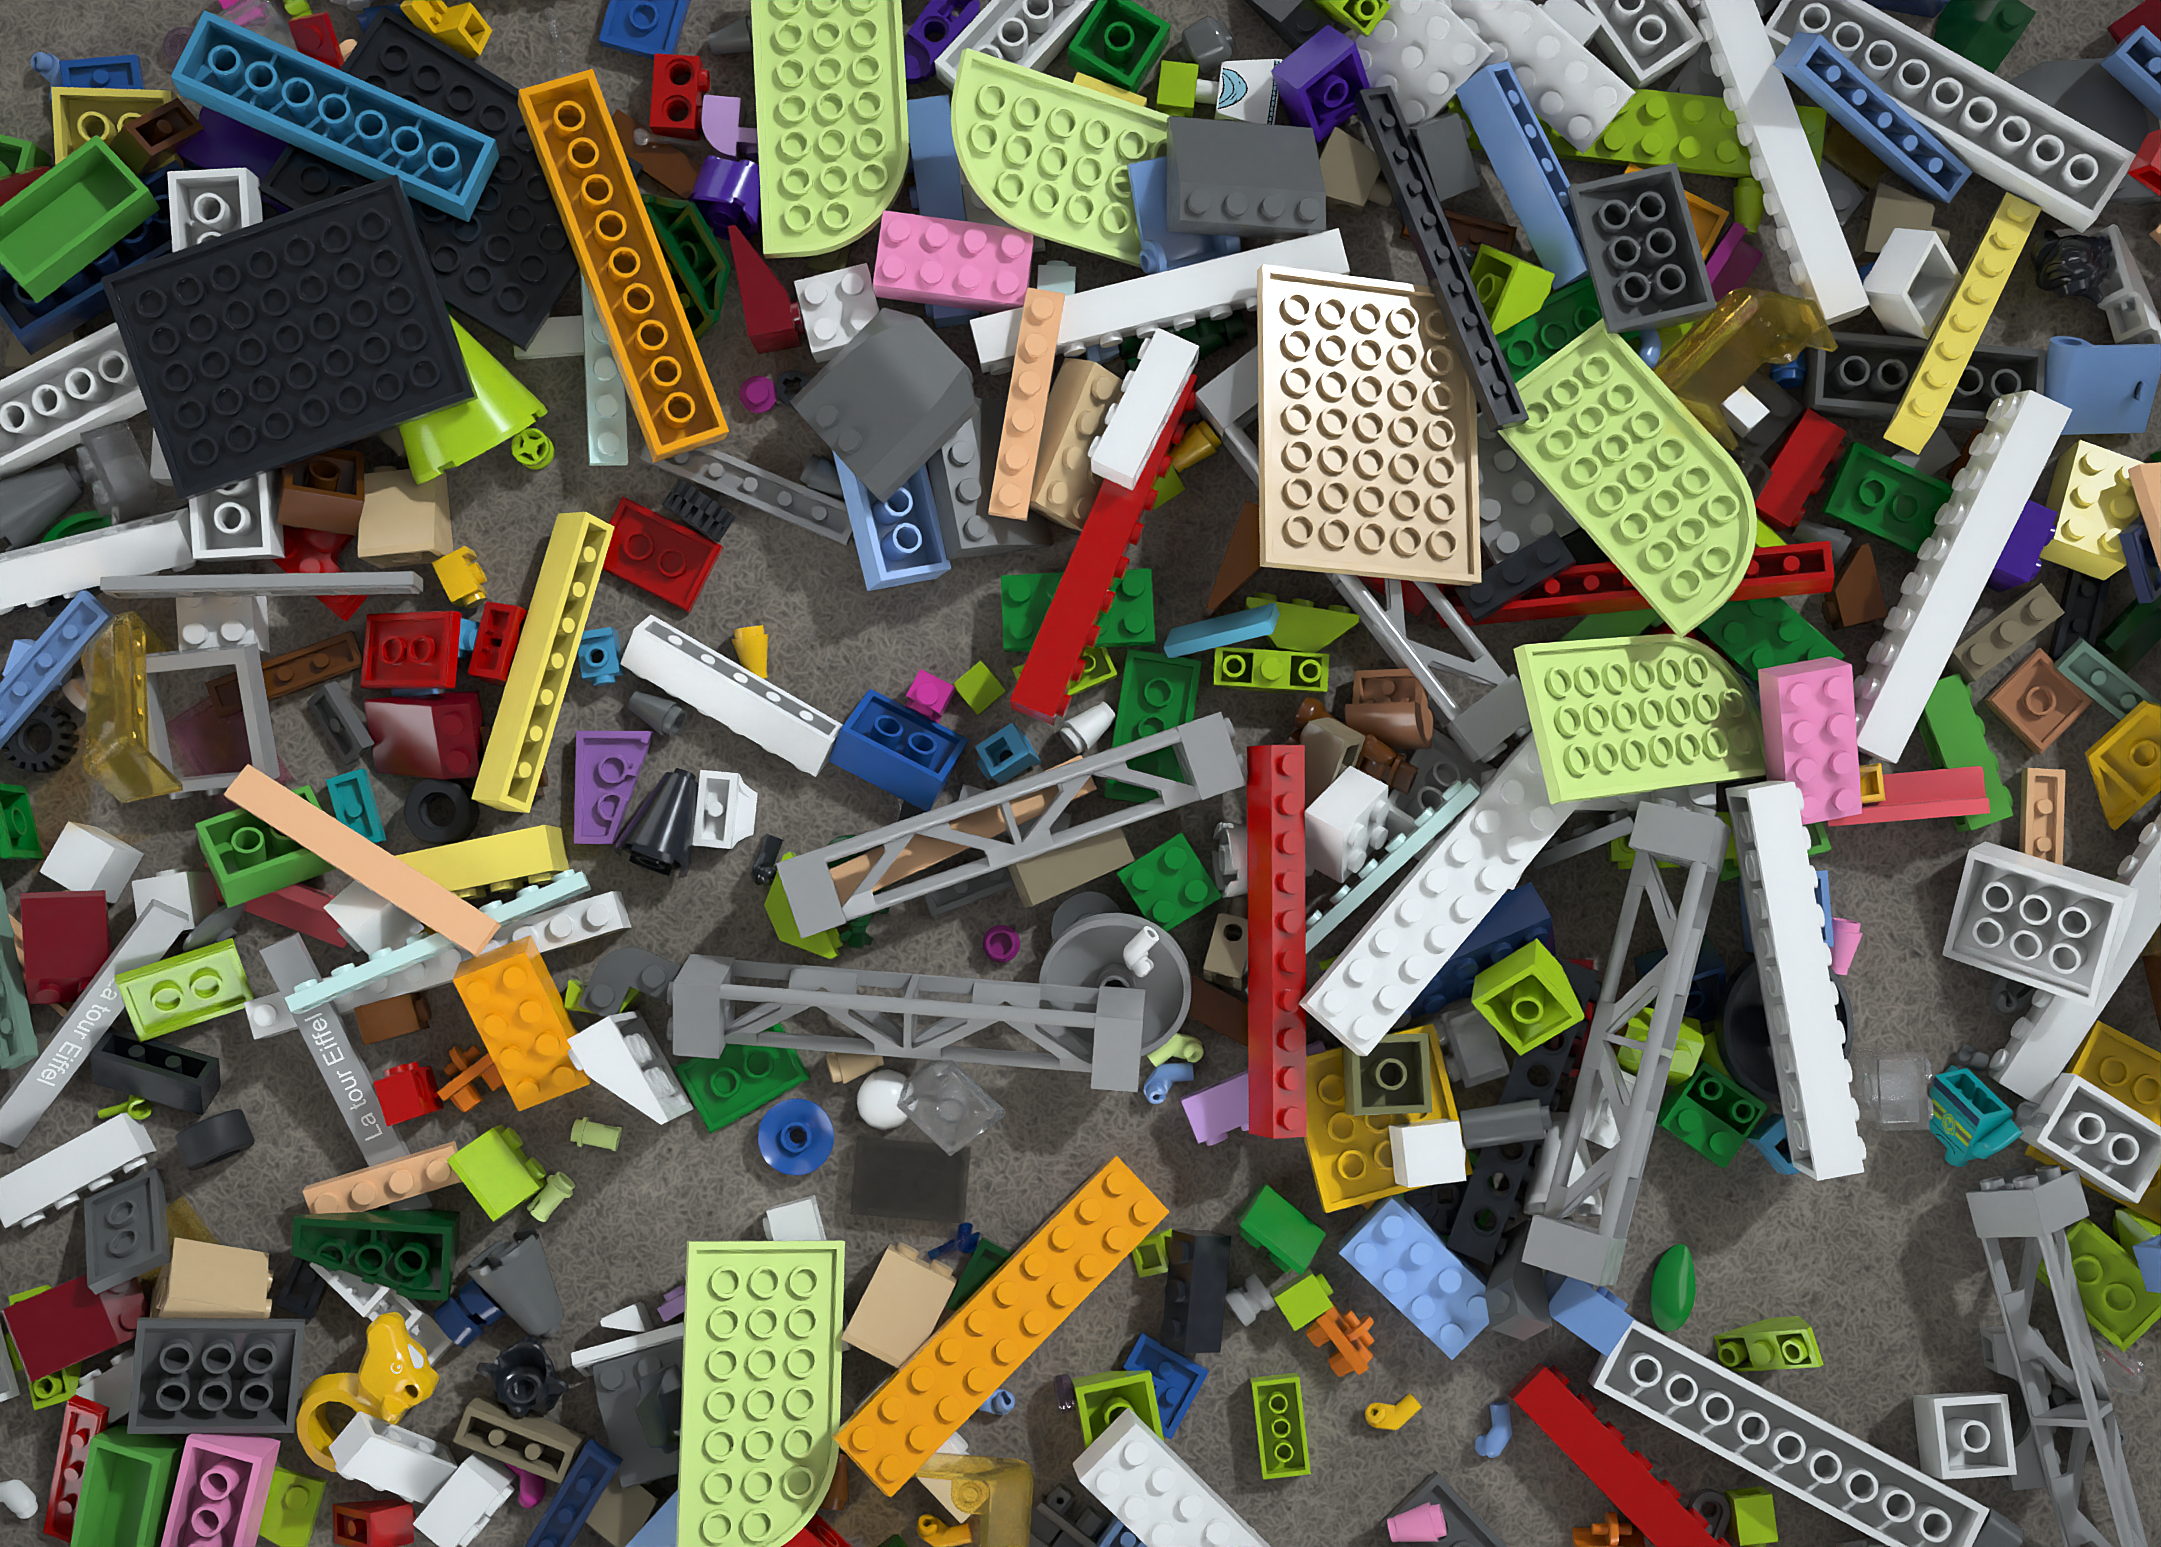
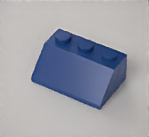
M869 689L840 729L829 762L928 812L931 811L943 792L969 739Z

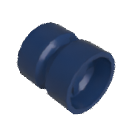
M472 1278L459 1288V1297L450 1296L448 1301H444L434 1310L435 1320L441 1330L455 1344L463 1348L468 1347L484 1333L483 1325L492 1326L506 1314Z

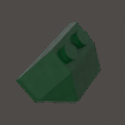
M640 194L695 341L698 342L719 320L731 265L694 202Z

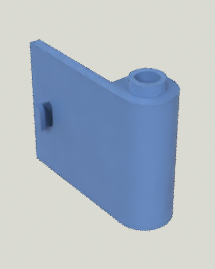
M1167 156L1127 164L1142 249L1139 259L1142 270L1145 273L1153 275L1240 253V239L1237 236L1167 232Z
M2055 336L2050 338L2045 361L2043 396L2072 409L2060 435L2145 433L2161 373V344L2092 345L2083 339L2075 337Z

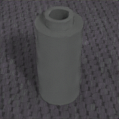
M1539 1099L1460 1111L1462 1131L1467 1150L1546 1138V1130L1553 1129L1549 1106H1541Z

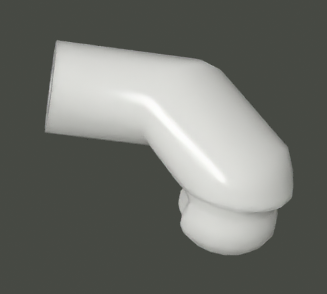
M1145 926L1125 946L1123 951L1126 966L1129 970L1133 969L1137 977H1144L1154 968L1153 962L1147 957V951L1159 940V936L1149 926Z
M14 1479L0 1482V1502H4L12 1512L16 1513L17 1517L26 1519L36 1513L38 1509L36 1496L21 1480Z

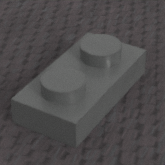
M336 681L324 684L307 701L308 706L345 765L358 761L375 744L367 728L362 724L350 705L348 697L342 692Z

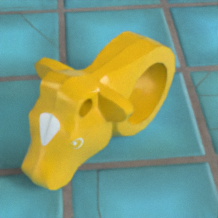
M396 1311L381 1314L366 1329L367 1349L358 1373L343 1372L323 1375L313 1380L303 1391L302 1405L296 1419L298 1439L311 1460L331 1472H337V1470L335 1469L336 1463L329 1447L338 1435L330 1427L326 1418V1404L328 1401L344 1403L352 1407L357 1413L360 1411L399 1426L406 1412L411 1407L428 1399L437 1387L439 1375L430 1367L426 1349L409 1336L403 1316Z

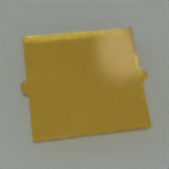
M1837 121L1835 125L1827 129L1829 135L1823 142L1821 158L1869 192L1881 173H1885L1889 167Z

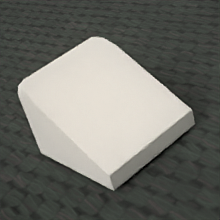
M1742 385L1719 406L1715 413L1743 438L1770 411Z
M641 1302L603 1317L600 1321L602 1327L637 1332H647L654 1328L645 1305Z

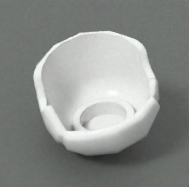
M890 1069L873 1072L863 1082L857 1094L859 1115L869 1126L880 1130H887L902 1125L910 1116L915 1103L913 1085L903 1074Z

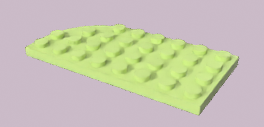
M751 0L763 254L765 259L815 256L832 252L860 239L882 220L883 210L889 211L906 177L909 162V125L901 0Z
M969 48L962 50L951 102V127L960 165L976 194L997 216L1021 231L1142 268L1139 259L1142 249L1127 164L1167 156V118L1170 115Z
M1602 318L1515 383L1529 420L1522 426L1497 432L1681 639L1722 607L1742 582L1749 567L1757 535L1755 503L1748 482L1732 457L1618 333L1607 334Z
M1656 634L1524 644L1513 649L1551 805L1766 777L1761 711L1749 688L1735 669L1707 645L1686 636L1680 639L1676 634Z
M687 1241L676 1547H781L804 1528L823 1502L835 1473L839 1453V1445L831 1436L840 1428L845 1241Z

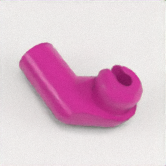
M505 1463L504 1466L520 1477V1494L518 1495L520 1505L527 1509L534 1508L544 1497L545 1478Z

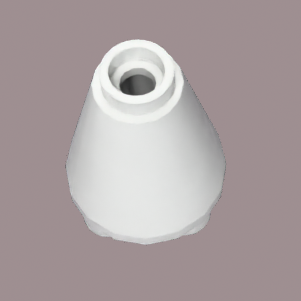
M1568 1112L1550 1113L1553 1129L1548 1130L1542 1149L1536 1147L1533 1159L1536 1165L1524 1194V1214L1543 1215L1569 1115ZM1579 1137L1567 1184L1568 1187L1593 1166L1585 1138ZM1599 1189L1563 1219H1574V1212H1579L1580 1216L1586 1217L1601 1216L1602 1198Z

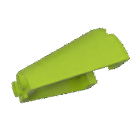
M451 316L450 319L478 399L399 426L411 473L417 485L443 474L445 469L457 467L484 453L536 422L534 418H541L548 413L544 404Z

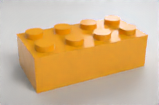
M531 935L480 954L478 958L475 956L459 963L453 977V982L519 1112L591 1083V1078L586 1075L584 1069L579 1071L568 1055V1050L571 1049V1046L567 1040L578 1034V1030L568 1010L564 1007L565 1004Z

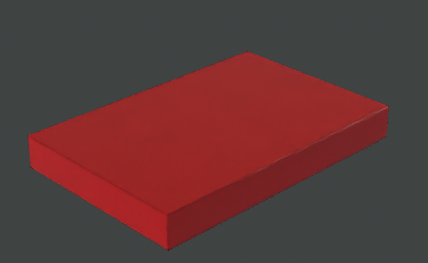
M622 496L608 523L614 526L602 570L690 613L724 547Z
M456 611L367 614L360 688L368 690L455 688L462 613Z

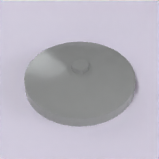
M1097 914L1079 920L1069 926L1049 947L1039 976V984L1089 988L1107 986L1145 989L1141 1056L1162 1047L1177 1033L1187 1016L1191 1002V972L1187 959L1177 942L1156 924L1130 914ZM1145 926H1149L1159 936V940L1147 951V957L1153 962L1154 968L1144 977H1137L1134 970H1129L1126 966L1123 951L1125 946ZM1040 1000L1042 1009L1096 1013L1097 1009L1096 1004ZM1064 1026L1093 1050L1094 1028Z

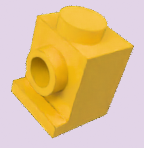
M463 546L431 563L451 603L459 607L465 606L466 609H469L487 600L485 596L487 593L482 585L487 582V578L481 566L477 562H471L477 558L475 552L467 546Z

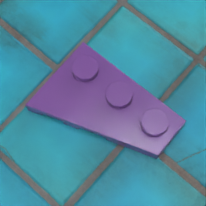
M576 731L574 844H615L654 732Z

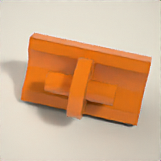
M456 1045L449 1050L452 1062L444 1068V1071L449 1077L459 1070L462 1073L437 1092L443 1102L452 1100L463 1113L470 1112L484 1101L473 1086V1083L483 1077L492 1091H496L505 1085L489 1053L476 1063L472 1062L481 1054L476 1045H473L465 1052Z
M1331 1300L1333 1307L1318 1316L1309 1325L1306 1335L1313 1345L1318 1348L1329 1340H1332L1338 1350L1329 1356L1328 1362L1338 1377L1351 1373L1354 1370L1358 1375H1361L1368 1370L1369 1366L1367 1364L1373 1358V1353L1368 1347L1375 1340L1367 1330L1370 1329L1374 1321L1370 1315L1358 1319L1352 1310L1347 1311L1343 1315Z
M1606 1512L1604 1523H1591V1528L1572 1527L1574 1547H1646L1643 1534L1637 1528H1632L1631 1523H1618L1616 1512Z

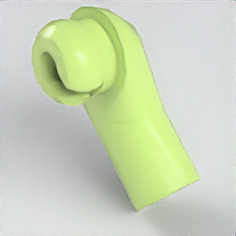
M1176 1033L1166 1044L1146 1054V1056L1157 1068L1172 1056L1187 1059L1188 1062L1192 1063L1197 1062L1202 1058L1204 1049L1201 1042L1194 1036Z

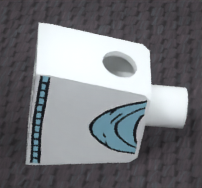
M1282 59L1222 62L1219 82L1197 79L1194 102L1215 104L1214 120L1274 125L1278 89L1271 70L1281 63Z

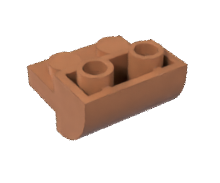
M1409 668L1363 670L1354 672L1352 704H1345V719L1348 727L1365 735L1372 734L1377 740L1393 750L1431 749L1434 711L1428 709L1429 693Z

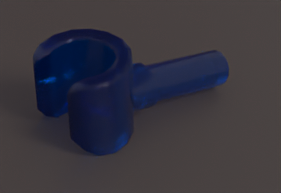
M968 1222L961 1223L958 1226L956 1238L928 1251V1256L933 1260L956 1250L963 1253H972L978 1245L980 1232L971 1234L973 1224Z

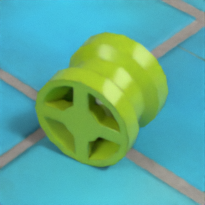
M535 428L523 429L512 440L511 449L514 457L529 469H543L554 458L555 449L553 443L543 432Z

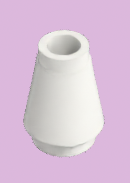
M1101 702L1099 705L1065 721V727L1059 732L1068 747L1074 753L1079 754L1083 750L1089 751L1117 718L1113 710L1105 702Z

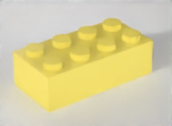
M549 825L521 829L395 856L464 901L486 897L485 889H491V892L500 891V893L523 889L522 882L528 881L529 884L538 885L553 883L552 877L569 870L562 829Z

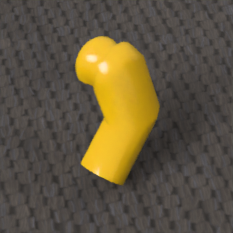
M1409 1392L1396 1405L1377 1402L1369 1404L1365 1409V1418L1367 1423L1374 1428L1398 1430L1422 1406Z
M931 1514L921 1515L917 1520L916 1531L918 1535L932 1547H955L972 1543L968 1523L949 1527Z

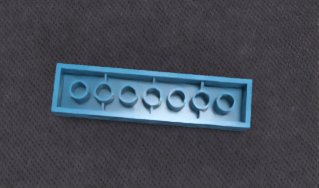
M205 10L170 77L180 95L373 181L398 175L408 196L469 222L499 159L495 139Z

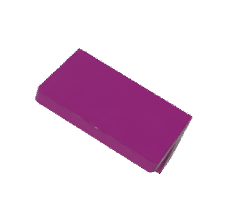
M1736 221L1726 230L1705 262L1715 302L1718 303L1714 310L1721 315L1726 313L1763 257L1762 252L1742 240L1748 229Z

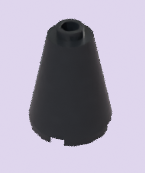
M675 768L674 772H665L617 841L614 848L616 854L621 856L622 851L625 850L631 854L629 862L667 876L670 875L672 869L680 871L678 878L687 876L691 859L699 783L695 781L696 776L693 773L679 768Z

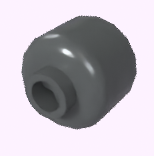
M1205 16L1182 31L1181 39L1184 46L1178 50L1185 63L1198 64L1199 71L1208 73L1232 57L1231 47L1236 43L1222 18L1216 21L1212 16Z

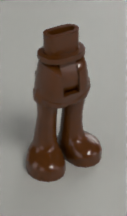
M1309 696L1304 700L1296 714L1294 726L1298 729L1289 737L1286 745H1301L1300 735L1309 721L1330 717L1338 722L1340 721L1326 711L1321 701ZM1362 734L1366 737L1355 768L1388 785V792L1395 789L1408 795L1419 768L1405 762V755H1398L1393 749L1377 740L1372 734Z

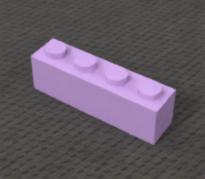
M1319 1040L1306 1045V1056L1326 1051L1323 1042ZM1248 1070L1180 1097L1198 1144L1206 1141L1207 1146L1219 1143L1228 1138V1131L1240 1126L1242 1131L1249 1130Z

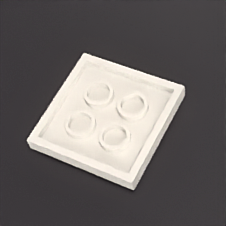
M1389 0L1390 9L1368 37L1360 34L1354 41L1356 42L1370 87L1391 86L1408 128L1437 117L1457 95L1455 89L1475 75L1494 53L1442 0Z

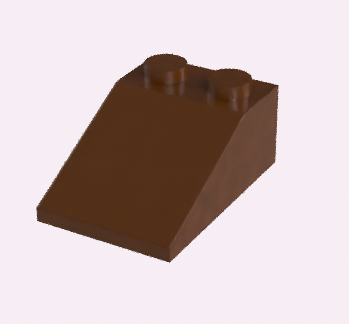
M1246 500L1244 502L1203 613V618H1212L1265 568L1260 566L1259 505Z

